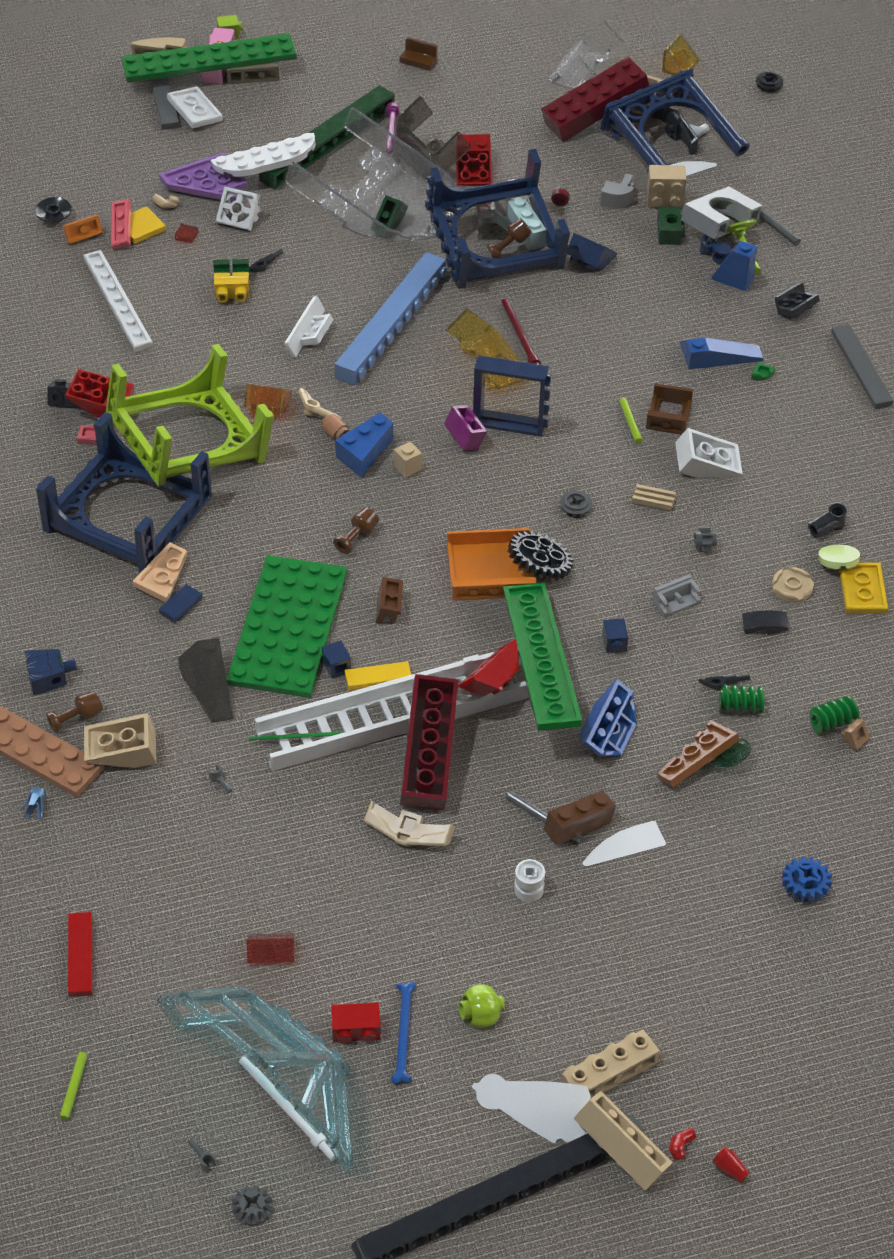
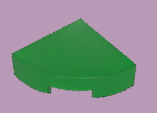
M757 363L751 380L762 381L769 379L774 375L776 368Z

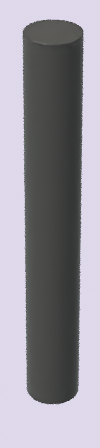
M764 210L760 212V217L791 242L795 245L800 243V238Z

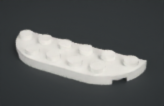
M305 133L299 137L287 138L284 141L272 142L261 147H253L243 152L238 151L228 156H219L211 160L212 167L221 174L227 172L235 177H241L288 166L305 159L307 153L311 149L314 150L316 145L314 133Z

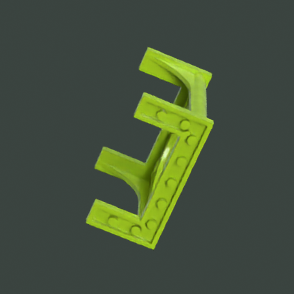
M219 344L211 346L209 361L189 381L175 387L125 397L127 374L119 364L111 366L106 412L112 414L113 423L157 486L165 485L166 478L191 473V463L198 454L169 460L172 437L163 425L156 427L152 448L129 416L131 414L174 405H192L204 408L217 415L228 429L227 440L220 447L205 452L209 455L210 468L252 458L257 463L265 462L269 438L271 437L272 422L274 421L273 413L265 404L257 405L254 425L250 424L249 419L244 416L240 407L235 404L230 394L223 388L228 355ZM211 399L213 404H207L205 400ZM233 439H240L242 443H238Z

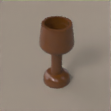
M522 218L508 226L509 235L499 244H489L487 246L495 258H501V251L514 240L517 243H523L530 236L532 230Z
M363 508L351 519L353 529L346 536H337L333 540L336 549L343 554H349L352 550L351 542L358 534L369 535L379 522L377 514L370 508Z
M91 691L75 698L76 707L59 715L55 712L46 713L47 720L54 733L61 730V723L77 715H80L85 720H89L103 711L97 694Z

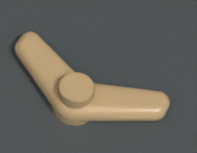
M304 388L298 390L304 405L305 414L309 416L317 414L322 417L335 414L321 408L320 403L312 399Z

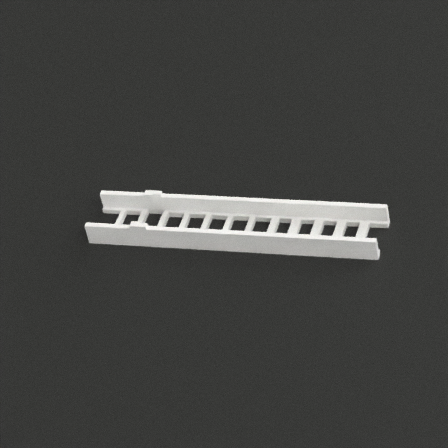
M494 652L480 656L478 654L463 658L462 661L416 674L454 678L462 682ZM415 674L255 718L256 734L258 737L274 734L285 735V731L295 728L298 734L308 733L305 725L316 722L321 732H331L327 719L338 717L344 733L323 737V739L313 742L311 737L300 738L303 744L291 747L288 739H278L282 750L270 753L269 765L271 770H279L408 733L411 705L407 697L412 696ZM512 680L508 683V686L495 695L492 692L484 697L467 695L468 698L457 700L455 719L529 698L526 682L514 684ZM400 699L407 715L393 719L387 702ZM380 705L387 721L373 724L366 708ZM358 711L365 727L354 730L347 714Z

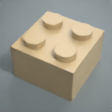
M649 165L647 207L683 208L686 189L685 166Z

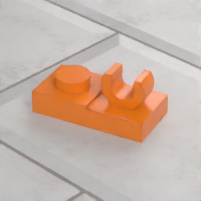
M97 214L62 225L67 243L69 244L103 233Z

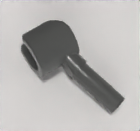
M215 764L216 772L208 769L210 780L219 782L230 793L232 788L224 780L221 766Z
M193 1139L187 1142L200 1158L201 1169L204 1172H209L205 1162L210 1161L216 1166L215 1157L212 1153H205Z

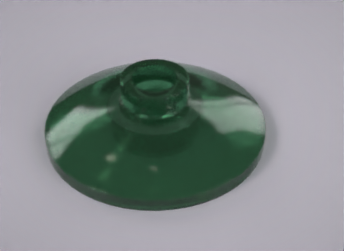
M740 739L731 748L710 761V764L719 768L735 766L750 755L751 745L747 740Z

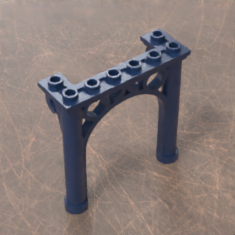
M692 68L683 70L672 77H667L658 83H653L647 88L639 89L635 93L624 96L615 102L608 103L605 106L600 127L602 131L610 130L615 140L622 138L628 140L648 167L649 165H667L648 141L643 130L646 119L654 112L666 107L681 106L691 108L702 114L736 156L743 155L750 147L747 140L739 135L694 80ZM638 110L642 112V116H632L629 112ZM633 124H639L638 130Z

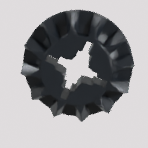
M773 72L761 73L756 77L757 87H761V90H772L775 92L776 89L779 90L783 86V78Z

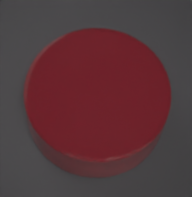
M561 188L555 189L551 196L552 202L558 206L567 205L570 198L569 192Z

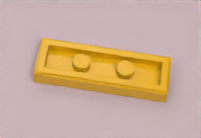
M408 661L345 670L348 691L359 690L411 675Z

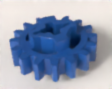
M801 856L800 861L793 858L792 863H787L785 870H783L782 886L786 887V893H793V899L801 897V902L809 899L810 903H813L814 898L821 901L823 895L827 896L829 889H831L832 873L828 872L827 865L821 866V860L813 862V857L811 856L809 860H805L803 856Z

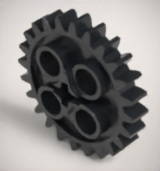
M523 531L522 534L518 532L517 535H513L508 545L509 549L507 552L510 553L509 558L514 559L513 563L519 564V569L525 568V573L531 572L533 577L539 575L542 580L544 577L551 581L552 577L556 581H558L559 577L564 579L565 576H568L573 566V559L570 558L572 554L567 553L568 549L562 548V543H556L555 538L549 539L548 535L543 537L540 532L537 535L533 531H530L529 534L526 531Z

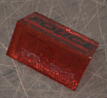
M294 933L247 934V963L295 961Z

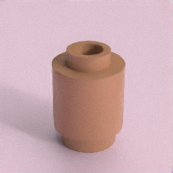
M335 414L327 415L322 420V430L334 440L350 431L348 425Z

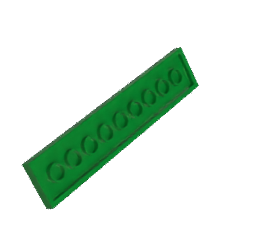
M290 33L121 56L127 83L297 59V53Z
M545 583L504 586L503 594L514 638L517 641L518 654L537 730L582 727L581 714Z

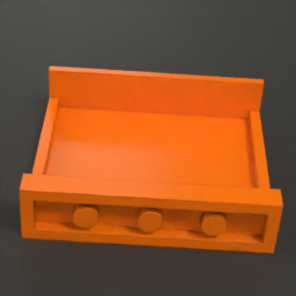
M529 528L447 532L452 600L504 598V586L536 584V577H533L531 572L525 573V568L519 569V564L513 563L514 559L509 558L510 553L507 552L513 535H517L518 532L522 534L523 531L529 534Z

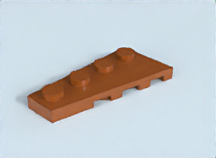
M710 720L706 724L707 729L704 732L699 731L695 735L696 740L691 745L686 744L682 748V754L673 757L657 773L659 780L672 788L679 785L684 779L696 773L705 764L714 760L718 755L740 740L738 734Z

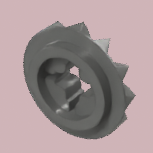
M569 491L560 499L561 510H565L566 515L571 513L574 517L576 514L583 516L584 513H589L590 508H592V499L585 492Z
M257 1185L255 1188L246 1186L244 1190L237 1191L235 1198L232 1199L233 1214L244 1224L254 1225L261 1223L271 1214L273 1206L272 1197L269 1196L267 1190H262ZM249 1200L253 1202L257 1200V1207L255 1208L251 1206L250 1208H247V1201Z

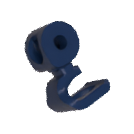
M703 235L701 237L700 253H713L712 260L721 265L731 253V246L727 243L715 242L716 239L713 238L706 243L709 236Z

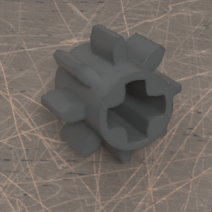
M699 527V532H694L695 547H700V551H712L711 546L717 545L716 531H711V527Z

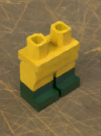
M230 259L213 260L215 299H218L219 303H225L228 299L245 302L246 298H249V259H232V276Z

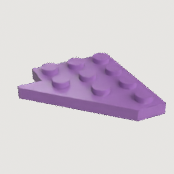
M224 152L159 174L161 182L168 190L219 200L222 198L224 186L238 190L248 188V182L243 176L235 177L227 172L221 174L212 167L211 160L219 156H227ZM237 195L232 196L230 202L236 201Z

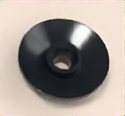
M59 197L46 198L35 207L36 216L45 222L62 221L72 211L71 204Z

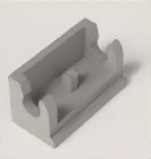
M689 574L654 588L653 603L661 614L667 617L699 604L701 599L696 593L700 592V589Z

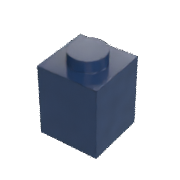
M625 619L603 620L602 636L606 653L627 651L628 634Z
M342 641L329 643L321 647L322 662L331 679L344 675L345 670L351 669V658Z

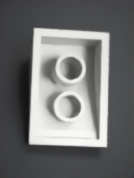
M687 428L675 442L680 473L696 478L741 477L743 475L738 444Z

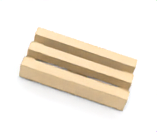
M637 484L632 503L672 511L676 492Z

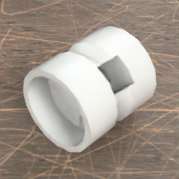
M527 859L521 861L516 866L514 891L515 895L522 901L535 902L543 895L545 869L540 862Z

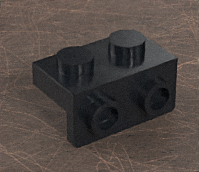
M802 282L795 284L775 297L778 314L789 316L790 318L798 317L800 313L813 308V305L820 302L818 294L805 292Z
M55 379L48 385L47 404L49 406L81 408L65 397L71 384L70 382H66L65 379Z

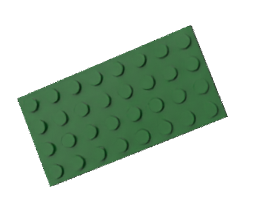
M266 555L226 679L227 685L311 698L322 661L321 647L325 646L328 641L348 573L347 567Z

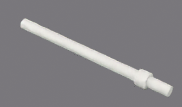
M243 1056L239 1063L311 1139L310 1143L317 1150H321L331 1161L336 1160L339 1154L329 1145L328 1139L324 1134L317 1132L247 1056Z

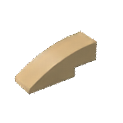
M151 38L131 43L132 55L187 48L186 39Z

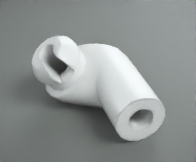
M706 123L699 127L689 124L697 137L709 131V126Z

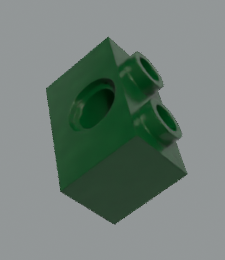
M658 207L657 229L659 245H681V237H685V226H683L684 221L681 220L680 207Z

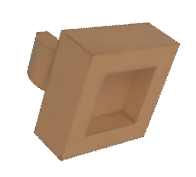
M856 719L847 726L845 731L840 732L842 739L848 741L850 749L858 750L870 738L866 724L862 719Z

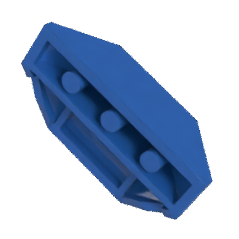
M618 679L614 680L595 702L579 733L583 743L599 756H621L637 725L633 702L634 693Z

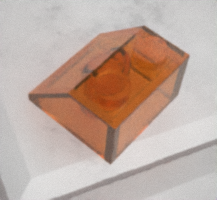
M247 384L244 407L249 408V412L256 413L257 405L265 404L273 415L280 416V412L286 413L292 390Z

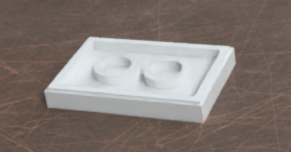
M198 87L167 93V100L191 128L223 121V115Z

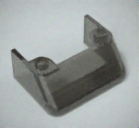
M419 96L398 117L394 135V148L427 180V177L430 176V168L438 167L442 176L471 148L459 131L446 143L440 139H434L425 145L413 131L428 119L433 112L425 100Z

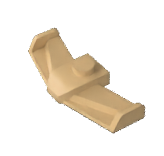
M373 801L370 802L364 818L365 823L394 840L396 844L405 847L411 845L447 846L450 844L455 827L451 824H423L425 819L423 816L404 810L397 817Z

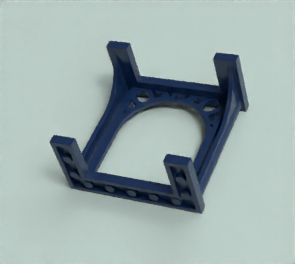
M536 148L530 149L528 152L525 178L469 189H457L443 183L438 167L430 168V176L427 177L429 187L426 188L427 200H425V207L427 211H430L431 224L436 227V237L441 241L442 253L446 254L448 268L451 267L452 280L457 283L458 289L465 288L467 281L553 264H555L557 269L564 268L570 231L565 219L557 220L555 230L538 188L541 160ZM527 195L533 211L546 228V243L549 249L505 258L479 256L469 250L465 238L459 239L457 223L462 214L473 206ZM444 212H452L455 214V217H447L444 215Z
M105 412L94 423L98 453L93 459L88 461L86 467L76 475V478L65 487L60 496H57L54 477L47 475L37 485L36 492L43 531L49 534L53 529H56L138 565L139 572L141 573L170 542L173 543L212 497L209 455L201 451L192 461V479L177 475L166 478L165 485L159 486L188 499L157 536L154 537L153 519L145 516L134 529L136 544L126 541L90 523L84 513V504L88 495L99 485L118 478H137L155 485L157 484L136 454L126 447L114 431L112 414ZM108 467L114 469L112 474L105 473ZM71 509L79 510L76 514L67 515Z

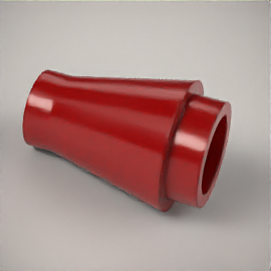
M725 1146L712 1160L716 1164L715 1168L740 1183L750 1173L732 1149L729 1150Z

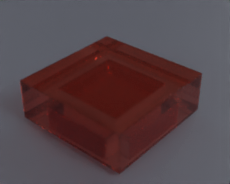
M181 223L175 233V240L192 244L199 233L198 227Z

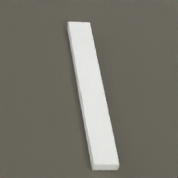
M99 250L85 254L84 261L133 350L137 352L153 347L152 340L102 251Z

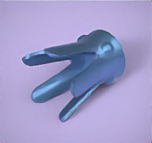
M33 787L29 790L28 799L20 809L23 810L29 802L25 813L26 819L31 816L34 807L37 805V817L41 820L42 812H44V800L47 795L46 791L42 788Z

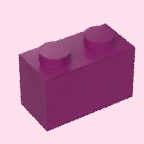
M468 405L452 406L444 425L463 451L479 449L487 430Z

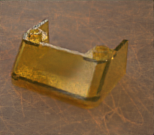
M468 308L445 329L459 340V347L465 353H472L476 359L480 355L522 362L502 334ZM485 373V383L491 389L494 387L500 389L525 380Z

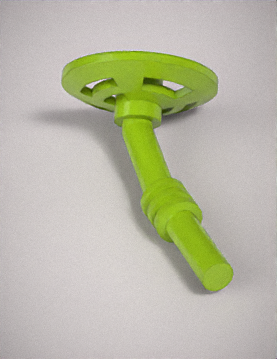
M748 220L729 225L726 234H735L739 242H747L745 238L746 230L753 227L757 222L756 220ZM757 261L755 262L754 269L756 275L761 273Z

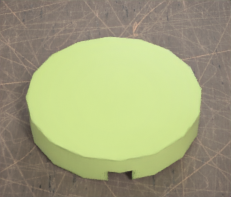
M829 545L819 550L818 560L827 568L840 569L841 566H846L849 569L859 563L860 552L847 545Z

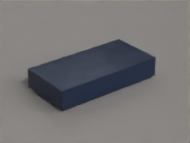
M186 584L159 608V614L176 623L203 598L202 593Z

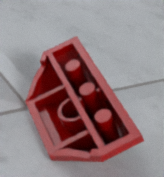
M513 639L501 646L458 685L461 694L484 697L491 692L495 695L503 690V685L510 683L514 679L513 675L519 670L517 641Z

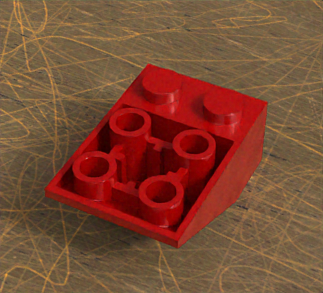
M490 134L455 135L454 152L457 185H491Z
M78 369L65 397L98 419L106 412L110 377ZM127 382L125 397L133 396L134 384Z

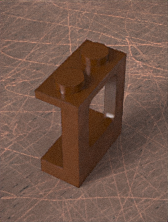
M655 383L650 410H648L646 429L682 435L686 431L693 389ZM660 402L681 404L683 406L681 415L658 411Z

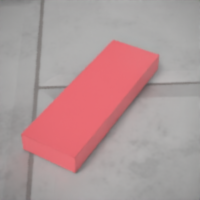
M129 199L111 203V247L113 250L131 246V202Z

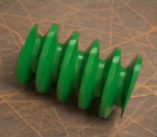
M724 684L719 692L718 710L721 712L722 707L725 706L727 712H729L731 707L734 706L735 712L738 713L740 707H743L744 713H747L748 708L751 707L754 714L757 708H760L761 714H763L765 703L763 688L759 686L755 692L754 687L749 686L746 692L744 685H741L739 690H737L736 685H732L729 691L727 684Z
M847 695L841 699L838 698L826 704L823 703L812 707L810 710L811 726L817 734L822 733V729L826 732L829 731L830 727L834 729L837 728V724L843 726L845 722L849 724L852 723V719L855 721L860 717L855 701Z

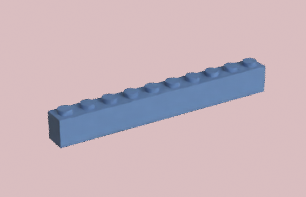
M428 252L423 255L335 363L336 379L356 385L360 379L364 378L367 370L373 367L375 360L383 354L387 345L392 343L395 335L401 332L404 324L410 321L412 314L418 311L421 303L428 298L432 289H435L441 278L446 276V259Z

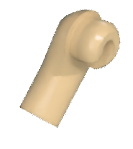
M158 194L152 197V201L163 209L175 208L179 201L178 197L171 195L169 200L162 198Z

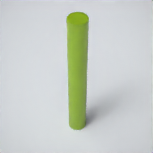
M621 398L619 400L634 441L636 444H639L643 441L627 399Z
M84 1052L78 1053L59 1118L64 1121L69 1120L88 1057Z

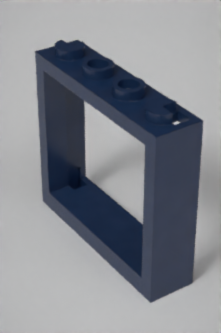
M478 355L474 367L473 412L482 425L489 429L542 437L544 427L548 428L549 418H546L550 408V404L547 401H549L551 389H547V387H550L552 375L548 374L549 366ZM485 373L540 382L538 418L485 410Z

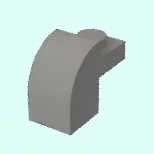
M626 173L621 184L606 181L601 190L600 205L613 209H621L631 205L635 183H632L633 175Z

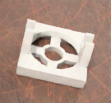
M224 186L216 222L251 231L253 222L258 220L257 213L260 212V206H258L260 195ZM237 195L236 201L231 203L230 198ZM243 196L249 200L251 208L244 207L242 203ZM236 203H240L242 206L239 213H234L232 210L233 205ZM228 209L233 214L231 220L226 216L229 213ZM242 213L249 214L244 221L237 222L239 215Z

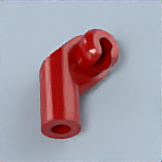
M692 1128L686 1129L671 1138L669 1153H672L674 1160L684 1158L686 1155L683 1150L685 1144L696 1139V1134Z

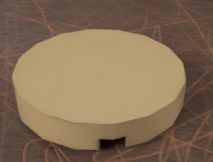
M789 567L787 570L781 569L774 574L772 589L780 599L794 603L807 600L812 595L814 582L810 574L803 569Z

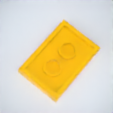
M858 563L849 569L846 566H841L839 574L845 613L887 614L888 604L881 563Z

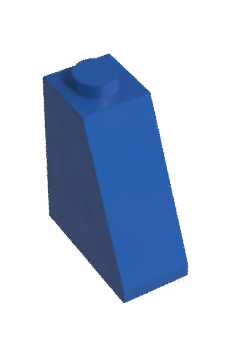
M740 241L715 271L712 280L746 291L753 281L758 247Z

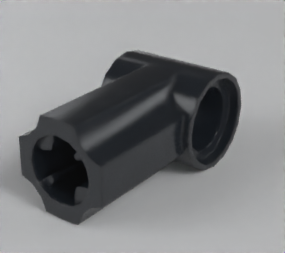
M840 503L832 504L828 512L808 523L810 534L814 538H820L832 530L842 529L845 526L847 508Z

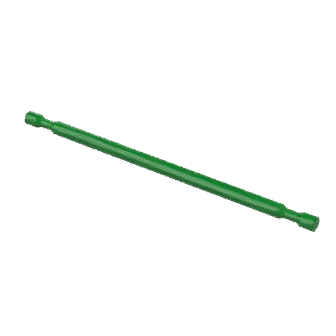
M344 732L249 736V741L327 737Z

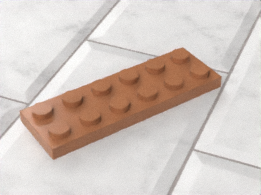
M0 706L1 756L76 798L105 769L104 765L85 763L83 751Z

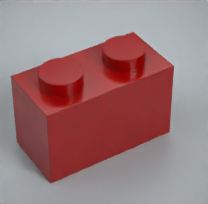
M379 1002L331 1005L333 1042L349 1043L351 1041L372 1042L374 1040H381Z

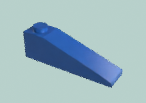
M711 338L680 341L689 370L763 361L759 345Z

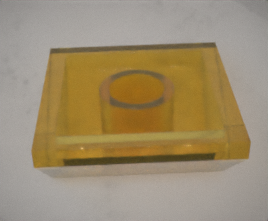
M682 33L663 52L662 72L673 76L683 70L694 69L700 62L699 57Z

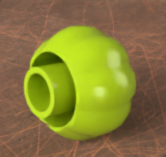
M477 984L470 987L463 994L462 1001H459L458 1007L462 1020L472 1019V1021L468 1022L471 1027L485 1029L498 1021L500 1012L504 1010L505 1004L501 995L498 996L492 987L485 984Z

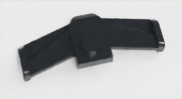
M666 107L651 114V117H656L666 123L665 132L675 141L679 139L684 141L691 155L697 153L699 138L678 110Z

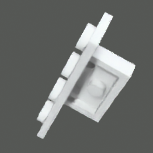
M318 296L312 298L285 342V346L292 358L297 357L303 346L319 344L333 321L331 314L323 315L325 309Z

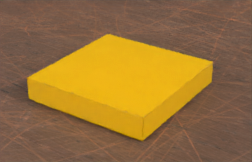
M147 206L131 213V241L134 244L166 231V225Z

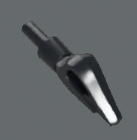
M279 249L275 253H269L264 258L259 259L249 267L250 272L265 271L268 263L274 261L275 257L283 253V250Z
M750 675L715 676L699 679L698 681L705 686L719 691L724 684H737L738 681L750 680Z

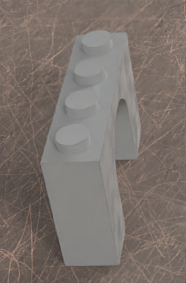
M728 186L686 203L682 209L681 220L709 237L717 239L726 235L730 221L723 214L729 215L740 222L756 220L757 222L763 205Z

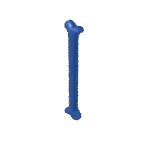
M412 981L407 984H396V988L402 995L396 1073L391 1076V1081L395 1085L400 1082L409 1083L412 1081V1078L406 1073L411 993L416 989V984Z

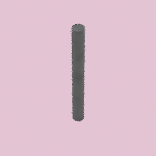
M512 791L507 794L506 799L544 823L546 822L547 813ZM578 835L577 837L571 840H573L577 844H580L583 840V836Z

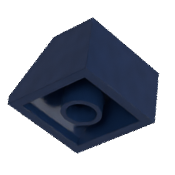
M574 233L566 254L571 256L570 260L576 263L583 261L586 263L585 267L595 271L596 267L603 270L614 259L617 252Z

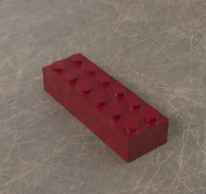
M627 56L542 107L541 111L544 122L564 142L601 120L605 106L608 103L631 95L639 89L649 87L647 74Z
M415 674L400 797L401 806L442 811L445 809L459 679Z

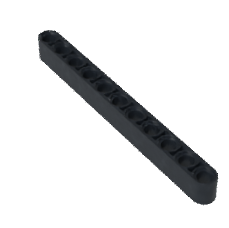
M585 1134L355 1240L351 1245V1249L357 1259H395L590 1169L604 1161L607 1153L589 1134Z

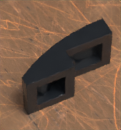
M762 610L742 613L745 634L766 630L768 635L789 630L788 616L785 611Z

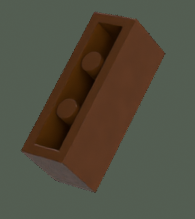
M602 790L549 811L544 831L558 845L578 835H583L610 824L616 805Z

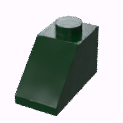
M385 195L371 229L389 235L402 223L408 205L398 199Z

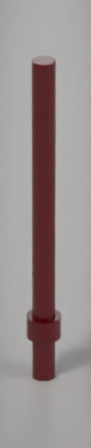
M504 298L501 303L528 357V363L540 365L541 362L538 356L534 354L509 300Z

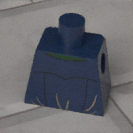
M59 649L24 651L33 695L64 686L66 684L65 673L77 671L75 658L62 660Z

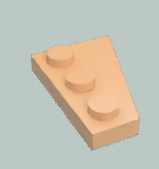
M170 542L133 580V587L166 603L171 596L186 560L187 550Z

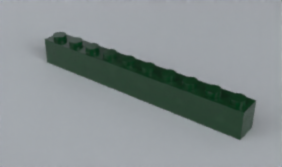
M378 85L309 132L314 133L316 145L314 150L311 149L307 153L305 159L288 166L259 173V181L275 190L385 115L386 105L390 102H395V94Z

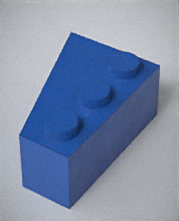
M379 412L335 440L336 458L363 478L368 467L375 463L376 457L379 454L381 455L392 442L393 422Z

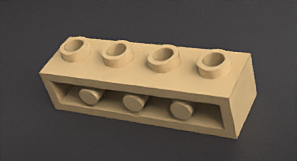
M643 1029L637 1033L632 1032L617 1044L612 1043L604 1051L588 1056L584 1062L576 1066H569L562 1073L561 1083L587 1086L592 1098L598 1092L602 1091L605 1093L656 1065L660 1050Z
M602 1091L592 1097L573 1118L615 1160L617 1165L622 1167L633 1178L634 1182L645 1191L673 1163Z

